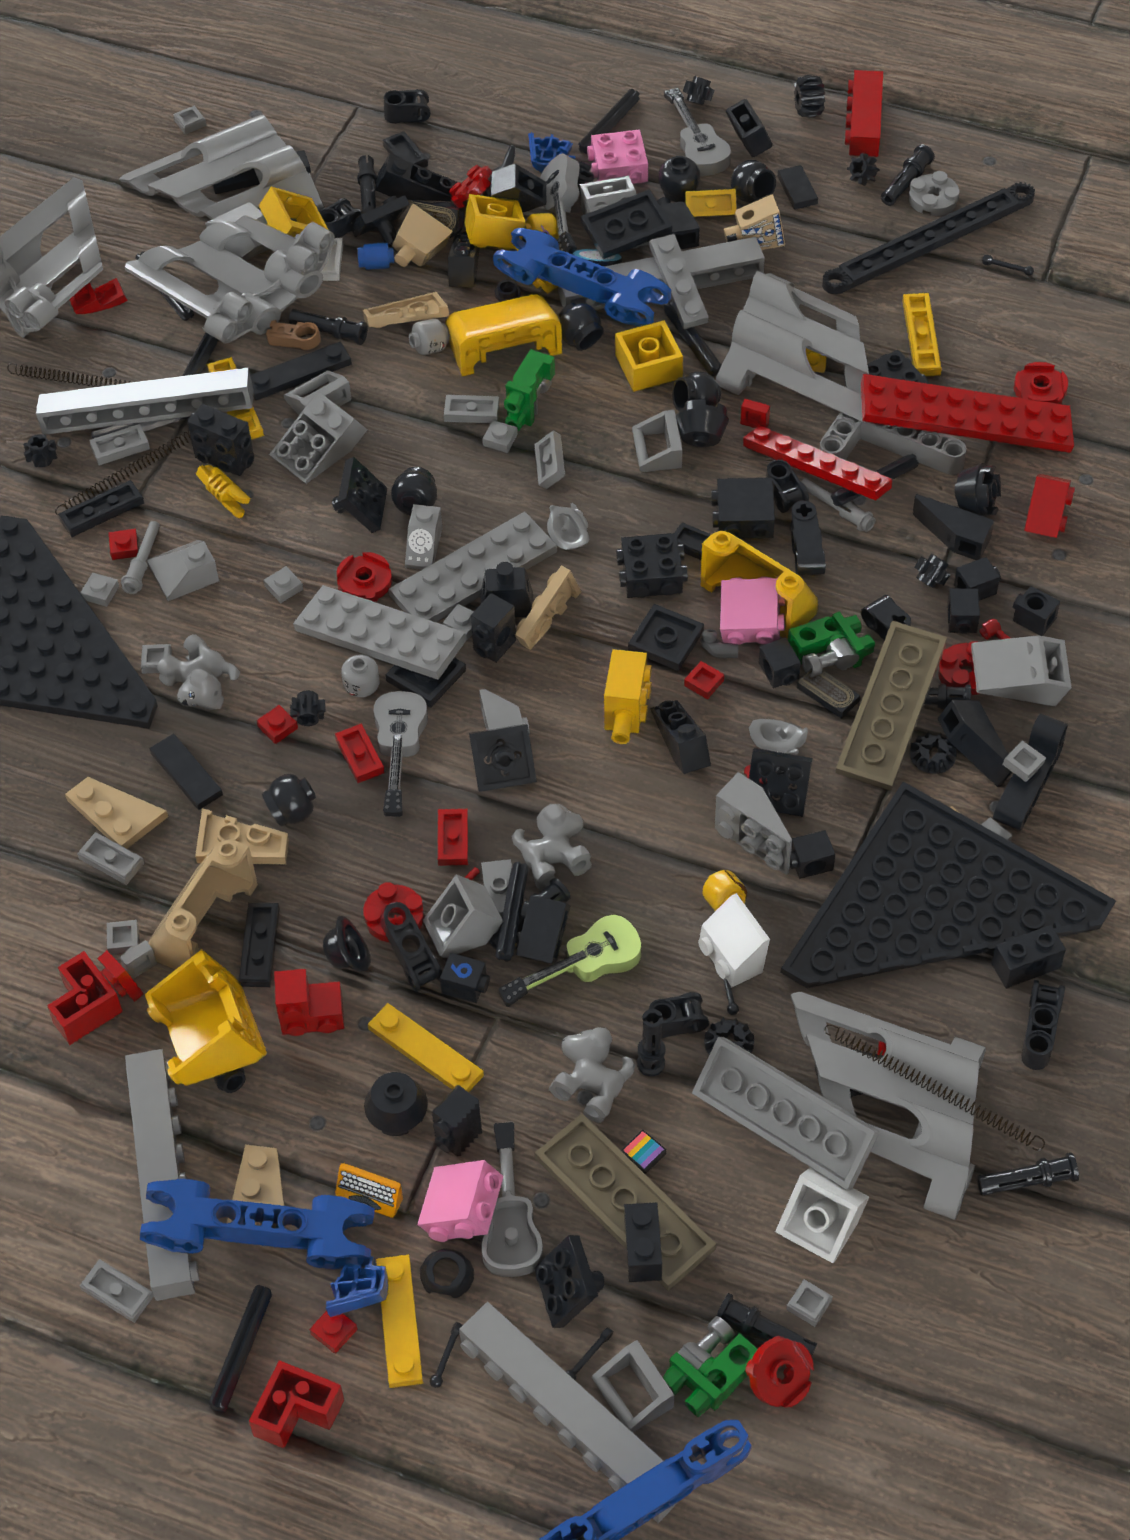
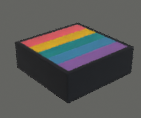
M643 1129L621 1150L644 1174L649 1172L666 1155V1148Z

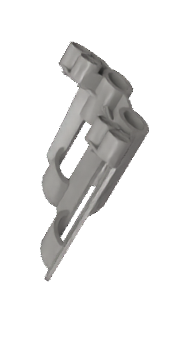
M263 114L193 142L179 152L128 172L119 178L121 182H127L134 189L145 195L153 196L160 192L172 197L181 208L190 214L198 217L207 216L211 220L248 202L259 208L258 205L271 186L313 199L318 211L324 209L310 173L306 171L300 157L290 145H286L277 135L273 126ZM203 154V162L168 177L160 179L154 174L194 156ZM254 168L260 182L256 187L217 203L208 199L201 192L202 189Z
M73 177L0 236V309L8 317L14 330L23 338L30 332L39 331L59 314L58 309L103 270L82 180ZM69 212L74 232L42 257L40 245L43 232ZM81 262L83 272L54 295L51 291L53 283L77 263Z
M243 215L235 222H219L207 227L201 232L199 236L200 241L180 249L172 246L151 248L145 251L138 260L127 261L125 270L205 317L207 320L204 328L202 327L203 331L226 344L250 331L258 335L265 334L268 329L271 330V321L276 320L278 323L281 312L297 298H306L314 294L322 284L323 274L321 271L327 264L335 236L333 232L312 221L304 228L300 235L297 234L294 238L252 217ZM238 236H248L273 250L274 253L269 257L264 270L226 250L224 248L226 242ZM182 260L217 280L218 290L213 294L205 295L166 272L163 268L173 261Z
M757 271L754 275L744 309L740 310L737 315L732 333V343L717 374L716 383L721 388L739 396L746 386L752 384V379L758 374L866 424L867 422L862 421L861 379L863 374H869L864 343L860 342L857 317L796 289L794 283L772 273L765 274ZM802 304L836 319V330L805 317L800 311L799 305ZM806 348L843 364L846 387L815 374L808 362Z
M803 992L790 994L795 1007L800 1032L805 1044L810 1046L817 1067L822 1097L856 1116L852 1104L850 1089L910 1110L919 1120L913 1138L908 1139L870 1125L880 1131L871 1152L932 1179L924 1203V1209L956 1220L964 1194L969 1187L975 1169V1164L970 1163L974 1115L971 1116L970 1114L971 1109L965 1113V1107L963 1109L959 1108L960 1103L954 1106V1101L952 1103L948 1102L949 1097L943 1100V1095L941 1097L937 1096L938 1091L932 1094V1089L927 1091V1085L921 1088L922 1082L916 1085V1080L914 1082L910 1081L911 1076L908 1079H905V1074L900 1076V1070L894 1073V1068L889 1070V1065L884 1068V1061L878 1065V1059L873 1062V1057L868 1059L867 1055L862 1056L860 1052L857 1053L855 1050L832 1043L830 1036L824 1032V1028L827 1025L826 1022L886 1043V1052L879 1063L887 1053L885 1066L894 1056L890 1069L899 1059L895 1072L904 1062L901 1075L910 1065L906 1078L914 1068L915 1072L912 1080L921 1071L917 1084L925 1074L923 1086L932 1077L928 1090L937 1080L934 1092L941 1083L943 1084L939 1096L948 1086L944 1099L952 1089L954 1091L950 1102L959 1092L955 1105L963 1095L965 1097L961 1108L970 1098L966 1111L976 1099L978 1073L986 1047L955 1037L952 1043L948 1044Z

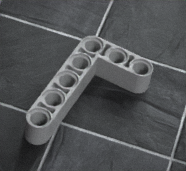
M841 412L820 442L819 450L846 460L858 441L862 439L901 456L914 454L919 463L949 475L959 474L963 470L967 450L963 441L947 434L871 422L865 424Z

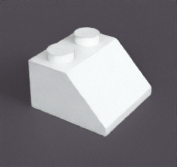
M736 893L731 895L702 924L698 943L703 954L709 955L714 962L718 975L722 979L726 978L732 988L763 973L770 938Z
M810 1167L799 1176L775 1232L834 1263L857 1226L869 1196L854 1188L846 1190Z

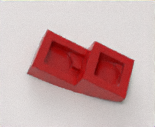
M117 278L95 289L88 283L69 299L76 314L95 313L128 301Z

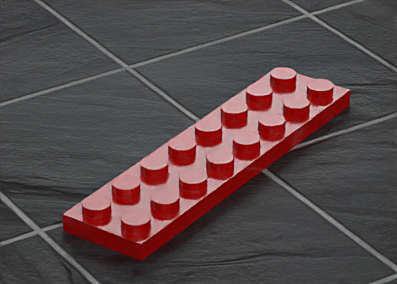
M863 374L861 379L862 421L1068 453H1071L1074 448L1071 409L1069 405Z

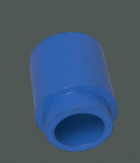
M388 243L364 244V247L357 248L359 268L365 267L366 270L390 268V263H395L394 248H389Z

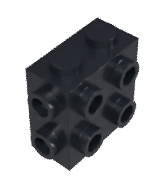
M899 350L884 354L867 364L869 375L929 384L926 376L920 374L913 366L911 360L905 357Z
M204 404L190 415L188 427L195 458L203 463L214 465L224 472H230L241 476L246 468L253 464L255 456L248 422Z
M772 478L717 479V490H712L711 493L712 506H717V511L712 512L713 528H718V531L729 532L738 538H774L775 516Z
M676 533L621 537V549H616L617 565H623V570L619 571L620 587H626L627 598H644L646 596L683 593V582L688 581L687 566L681 565V560H684L683 543L678 544Z

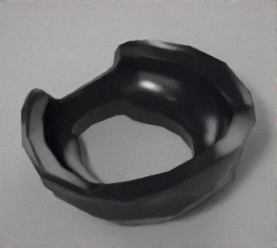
M443 1248L429 1254L420 1267V1279L424 1289L429 1294L435 1292L452 1296V1298H458L471 1287L474 1281V1268L461 1252ZM442 1259H451L459 1267L457 1277L449 1286H441L435 1283L433 1268Z

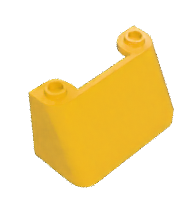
M528 295L454 312L445 321L449 331V343L462 377L474 374V365L480 360L481 363L486 362L487 352L534 342L537 350L545 347L550 356L562 354L561 323L557 314L541 295Z
M726 531L715 532L702 543L701 587L712 593L716 586H721V580H730L732 578L758 579L760 577L778 578L775 589L785 599V606H780V614L784 613L785 631H780L782 638H788L789 629L808 623L816 615L818 610L817 597L805 581L793 571Z
M202 949L145 993L149 1005L147 1008L148 1014L155 1022L159 1023L161 1021L167 1026L177 1057L174 1056L168 1061L169 1069H167L168 1075L176 1084L182 1083L185 1086H189L257 1063L266 1056V1048L242 986L227 969Z

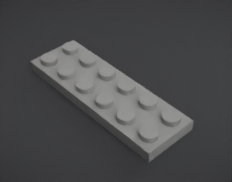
M524 511L389 588V596L403 612L437 622L448 616L457 604L465 606L480 597L485 570L496 569L497 565L501 562H509L513 567H523L527 570L557 552V545Z
M322 585L293 623L297 632L435 679L441 677L467 640L466 634L463 631Z
M725 1037L717 1038L692 1091V1094L846 1190L853 1189L880 1133L879 1130Z

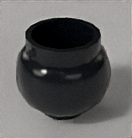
M674 156L662 164L659 169L658 180L665 197L673 202H685V191H696L700 184V170L693 160L685 156Z
M746 160L740 163L734 170L731 177V188L736 189V197L746 203H753L774 193L776 177L773 171L769 170L764 163L757 160Z
M571 303L563 308L559 314L562 339L568 345L575 346L578 351L590 348L604 334V328L600 325L601 319L598 313L588 304Z
M691 372L685 377H679L675 380L672 390L673 404L678 411L679 407L684 408L685 402L690 400H706L705 405L716 407L721 399V388L710 374L706 372Z
M422 467L406 469L396 478L391 489V498L395 507L402 513L411 516L413 504L433 506L437 500V486L433 475Z
M294 774L279 776L270 784L269 789L262 793L269 811L279 826L286 825L288 822L296 824L307 819L314 809L312 800L317 798L307 779L304 777L300 780Z

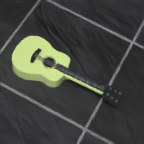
M605 916L596 921L585 934L568 941L567 958L523 979L519 977L499 988V995L506 1007H510L526 995L529 989L566 971L568 973L574 972L584 982H592L604 974L622 973L631 970L639 963L641 958L640 937L633 925L622 916Z

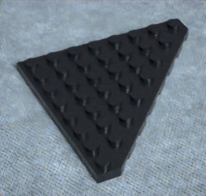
M1 515L0 706L150 729L158 707L156 698L30 522L24 518Z
M902 782L781 967L780 973L806 988L994 951L996 945L1049 925H1052L1058 937L1098 930L1102 927L1116 900L909 784Z

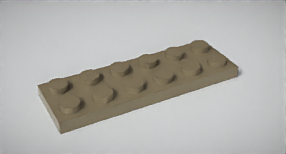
M891 622L836 766L837 774L892 791L944 652L947 637L899 622Z
M583 1113L535 1152V1159L625 1249L624 1204L658 1203L662 1253V1281L658 1282L667 1291L716 1250V1243Z

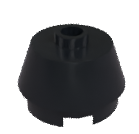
M706 400L686 401L684 408L679 407V412L676 415L682 441L696 447H710L720 443L729 423L727 408L720 403L717 407L705 405Z
M981 463L959 473L954 493L960 509L985 517L997 514L999 509L994 507L996 498L1001 497L1000 474H994L993 472L996 468L995 465L987 466L985 463Z
M390 1072L380 1076L370 1088L364 1102V1110L369 1122L381 1130L383 1134L389 1136L408 1134V1130L423 1121L428 1107V1100L424 1089L411 1077L400 1072Z

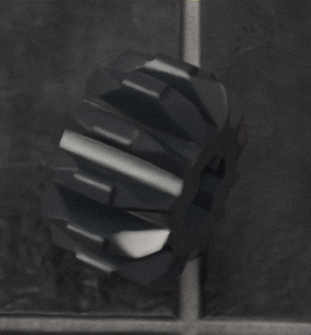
M812 75L798 77L794 84V101L798 115L808 118L821 115L825 109L824 103L826 102L822 79Z

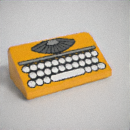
M341 1163L336 1184V1196L369 1205L375 1208V1212L390 1218L395 1217L403 1200L401 1184L346 1163Z

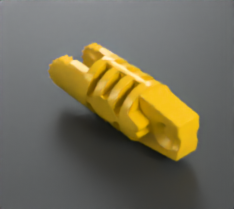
M200 465L196 475L205 485L206 489L236 518H242L245 510L238 502L248 504L251 498L219 468H215L212 465Z

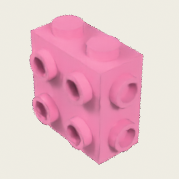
M640 130L591 135V146H587L588 160L593 161L591 163V172L594 178H597V181L629 176L632 184L648 182V161Z
M760 577L758 579L732 578L730 580H721L720 632L723 644L741 645L753 642L768 644L780 639V631H785L784 613L780 614V606H785V599L775 589L778 578Z
M485 1160L434 1167L417 1225L426 1231L431 1239L439 1242H445L448 1239H470L473 1236L487 1235L504 1176Z

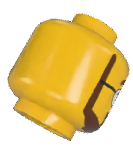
M721 870L711 874L703 886L702 894L714 911L731 895L736 893L744 904L747 899L745 885L729 870Z

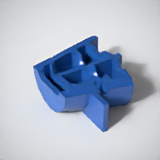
M528 133L531 163L537 171L542 173L551 160L562 153L575 159V156L569 155L573 143L570 141H560L558 138L553 137L552 134L544 139L540 137L534 138V133Z
M374 1256L370 1257L369 1265H366L365 1268H362L360 1264L344 1265L340 1272L341 1276L330 1284L335 1299L326 1302V1310L329 1316L332 1317L384 1301L388 1294L386 1267L376 1266Z

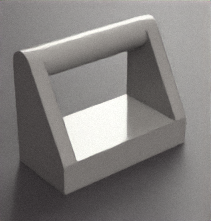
M327 370L284 394V398L296 413L300 415L318 391L339 407L351 401L349 381L344 376ZM326 383H329V384H327L326 386L320 388L319 390H317V391H315V392L311 393L310 395H308V396H306V397L303 398L304 395H306V394L312 392L313 390L319 388L320 386H322V385H324V384H326Z
M675 410L663 411L632 427L641 472L682 468V445ZM664 433L667 449L648 458L644 435Z
M638 1340L623 1348L591 1377L620 1422L631 1432H635L674 1408L673 1392ZM629 1365L653 1400L651 1404L635 1417L632 1416L608 1379Z

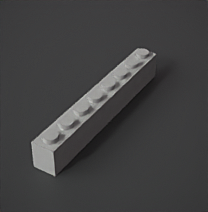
M756 237L682 251L697 289L752 279L757 271L764 273L765 257ZM654 257L605 266L624 276H627L632 269H639L650 273L664 282ZM558 287V294L563 308L571 303L588 304L595 310L605 307L603 303ZM655 288L652 289L658 294L663 295V293L660 290Z
M242 368L39 394L36 415L42 434L46 435L112 425L187 417L196 412L202 404L221 412L250 409L253 407L254 389L249 369Z
M163 1049L125 1055L144 1223L164 1221L173 1215L168 1207L152 1203L146 1199L147 1184L154 1181L187 1179L186 1172H180L179 1163H185L182 1143L177 1144L176 1135L181 1134L179 1115H173V1107L178 1106L175 1087L170 1088L169 1079L171 1078L167 1072L169 1060H166ZM146 1243L150 1285L155 1300L159 1301L195 1294L194 1281H199L200 1279L197 1261L191 1262V1254L171 1252Z
M488 1301L459 1329L460 1346L463 1351L472 1359L478 1357L485 1364L486 1372L494 1380H503L509 1386L510 1394L518 1402L523 1403L525 1401L534 1409V1416L543 1425L548 1426L550 1424L559 1432L557 1434L559 1439L568 1448H577L584 1455L582 1457L584 1462L593 1471H602L609 1478L608 1483L615 1491L663 1462L654 1451ZM676 1504L666 1509L653 1519L657 1523H659L675 1507Z

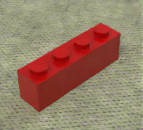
M854 70L853 80L848 81V95L852 96L847 98V111H851V113L846 114V128H850V130L845 131V145H849V155L860 156L861 153L868 154L871 157H878L883 71Z

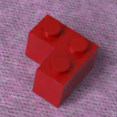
M1044 474L1036 476L1024 531L1054 538L1058 537L1059 532H1065L1068 516H1064L1063 513L1066 505L1071 506L1075 487H1070L1072 480Z
M85 951L58 967L68 993L48 1004L47 1007L53 1024L67 1043L71 1045L123 1011L117 993Z
M306 969L274 972L275 1004L282 1035L301 1036L310 1032L332 1033L336 1030L345 1029L343 995L340 981L309 984Z
M279 1360L249 1419L253 1436L285 1448L299 1418L330 1430L344 1402L342 1387L338 1383Z

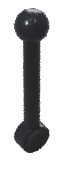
M984 255L982 258L984 265L994 264L1024 272L1027 276H1031L1034 273L1032 266L1023 267L993 259L991 255Z
M724 978L729 1003L727 1012L730 1015H736L739 1007L734 1002L729 982Z
M455 1322L453 1325L451 1336L436 1374L430 1378V1385L434 1388H439L443 1383L442 1374L457 1336L460 1334L459 1329L463 1326L459 1322Z
M607 1327L600 1335V1338L572 1370H567L566 1373L576 1380V1374L603 1343L612 1337L614 1331Z

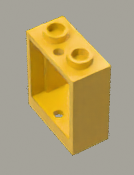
M271 186L258 205L269 226L294 238L297 234L300 235L304 228L312 221L328 229L313 199Z

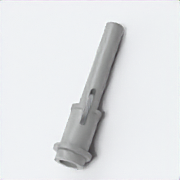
M807 478L801 481L805 485L807 492L839 511L840 517L856 525L857 530L868 532L873 528L876 519L873 517L872 512H865L852 502H848L842 506L851 511L849 513L833 504L831 493Z
M156 521L149 523L136 558L131 560L126 575L121 578L122 589L126 593L136 594L143 587L142 579L148 567L146 560L160 528V524Z

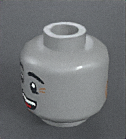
M435 318L416 322L412 327V332L409 334L411 347L415 348L421 355L441 352L449 342L447 326Z
M355 655L344 662L341 674L343 686L347 693L355 697H366L377 690L380 680L378 665L374 659L366 655Z

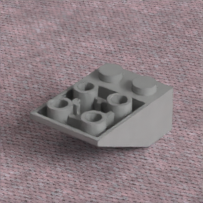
M623 176L580 184L582 213L585 215L636 195V190L630 177ZM646 242V243L641 244V245H639V246L649 245V242Z
M318 391L269 455L307 484L351 452L368 429Z
M1037 635L974 642L971 644L977 693L1056 706L1072 688L1065 640Z
M737 772L716 795L715 829L724 838H730L741 845L747 853L755 854L764 860L770 868L779 870L787 875L790 869L792 838L763 788Z

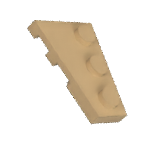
M437 292L362 310L365 322L369 327L373 328L450 316L448 306Z
M561 565L558 571L549 577L547 587L542 595L535 598L532 610L528 616L519 622L515 635L522 646L531 650L551 627L552 617L555 614L562 615L567 609V600L571 596L577 598L581 593L571 570Z
M90 777L85 778L65 794L67 801L103 835L126 849L168 818L166 810Z
M202 808L195 855L197 863H202L219 842L232 839L249 846L253 864H286L289 844L288 833L258 824L246 825L237 822V818L227 815L225 818L213 815L212 811Z
M245 1144L232 1200L284 1206L277 1148ZM228 1218L227 1223H231L232 1220Z

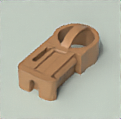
M273 320L270 323L271 330L268 329L266 332L268 343L272 346L310 350L317 347L321 342L318 327L310 322H297L294 325L277 323L276 320ZM305 334H314L307 339L301 338Z

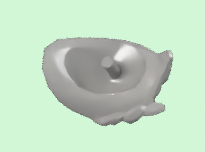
M574 503L570 504V508L555 505L549 507L550 515L547 522L549 536L558 547L565 550L579 548L590 540L587 532L588 522L583 516V512L578 510Z
M774 719L753 720L749 726L750 736L758 748L792 755L799 753V750L796 748H800L806 742L808 728L806 727L802 729L795 724Z

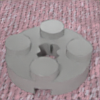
M935 171L933 174H926L912 179L909 203L917 212L923 214L924 210L931 212V216H942L955 209L959 198V187L955 181L948 178L947 173Z

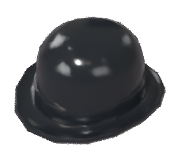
M339 916L336 920V928L330 930L323 940V950L326 958L333 966L340 969L351 967L358 972L367 971L371 963L367 944L353 923L347 917Z

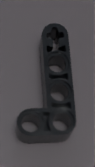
M1041 713L1038 715L1033 725L1028 745L1046 757V760L1027 782L1013 773L997 804L993 820L1019 831L1023 829L1061 754L1068 729L1067 723Z

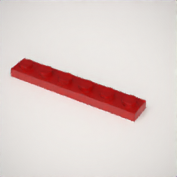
M759 425L743 437V446L775 460H784L792 467L875 501L892 488V479L861 467L856 463L846 461L834 454L814 448L811 445L794 440L789 436L772 431L767 427Z

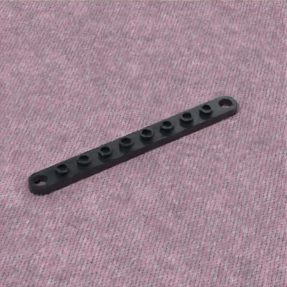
M1019 182V184L1015 183V185L1013 184L1007 189L1003 188L844 262L833 270L826 271L823 275L822 287L830 294H841L1029 206L1034 201L1035 189H1033L1034 187L1031 184L1027 185L1026 182L1024 184L1022 182ZM1017 193H1025L1026 197L1023 196L1021 198V195L1018 197ZM839 280L841 281V283H839V285L837 283L836 285H834V283L829 281Z

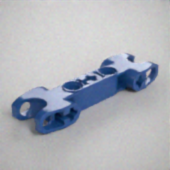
M516 228L511 233V243L518 251L502 249L496 251L493 255L494 266L513 280L526 285H531L537 278L548 281L555 286L605 304L606 313L614 320L624 324L640 327L652 324L654 322V312L646 303L663 305L671 300V289L650 273L639 269H632L627 276H624L609 268L559 250L557 240L541 231ZM519 236L525 238L526 242L522 241ZM502 259H504L512 265L509 266L502 261ZM655 288L660 290L663 293V295L658 294L652 289ZM638 312L645 315L646 319L640 317Z
M175 1179L154 1181L147 1184L146 1199L152 1203L168 1207L173 1213L167 1220L141 1224L140 1240L171 1252L193 1254L202 1251L205 1238L280 1248L307 1250L306 1262L317 1268L335 1270L343 1268L346 1264L369 1265L371 1249L349 1241L343 1234L347 1228L363 1227L373 1223L375 1208L341 1196L320 1195L313 1198L310 1210L237 1200L210 1198V1185L198 1180ZM226 1217L231 1219L232 1222L222 1223L218 1219ZM294 1225L298 1230L290 1231L284 1226Z
M725 1420L689 1441L684 1450L674 1457L659 1463L600 1501L582 1516L569 1518L539 1540H579L578 1538L581 1535H584L585 1540H620L688 1496L700 1485L714 1482L742 1463L748 1457L752 1448L747 1432L739 1420ZM726 1428H734V1429H736V1430H729V1431H726V1432H724L723 1434H721V1432H722L724 1429H726ZM728 1439H739V1442L731 1448L723 1446L724 1442ZM703 1458L706 1463L701 1465L698 1460Z

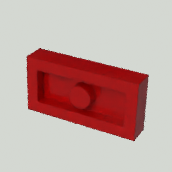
M362 723L335 733L336 742L357 783L385 773L384 766Z
M468 808L438 809V866L468 865Z
M107 950L97 958L104 966V969L100 972L121 997L127 994L135 1002L144 994L128 972Z

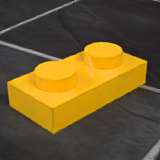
M736 189L685 191V203L693 217L735 215L737 210Z

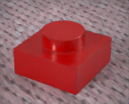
M744 399L741 405L740 424L752 428H757L759 425L768 427L770 406Z
M136 528L108 532L112 560L137 556L139 547Z
M700 661L684 679V686L708 700L724 682V674Z
M280 705L256 720L258 728L274 744H277L298 729L297 721L290 717Z
M326 1310L309 1330L314 1338L336 1354L358 1328L357 1324L343 1313L330 1317Z

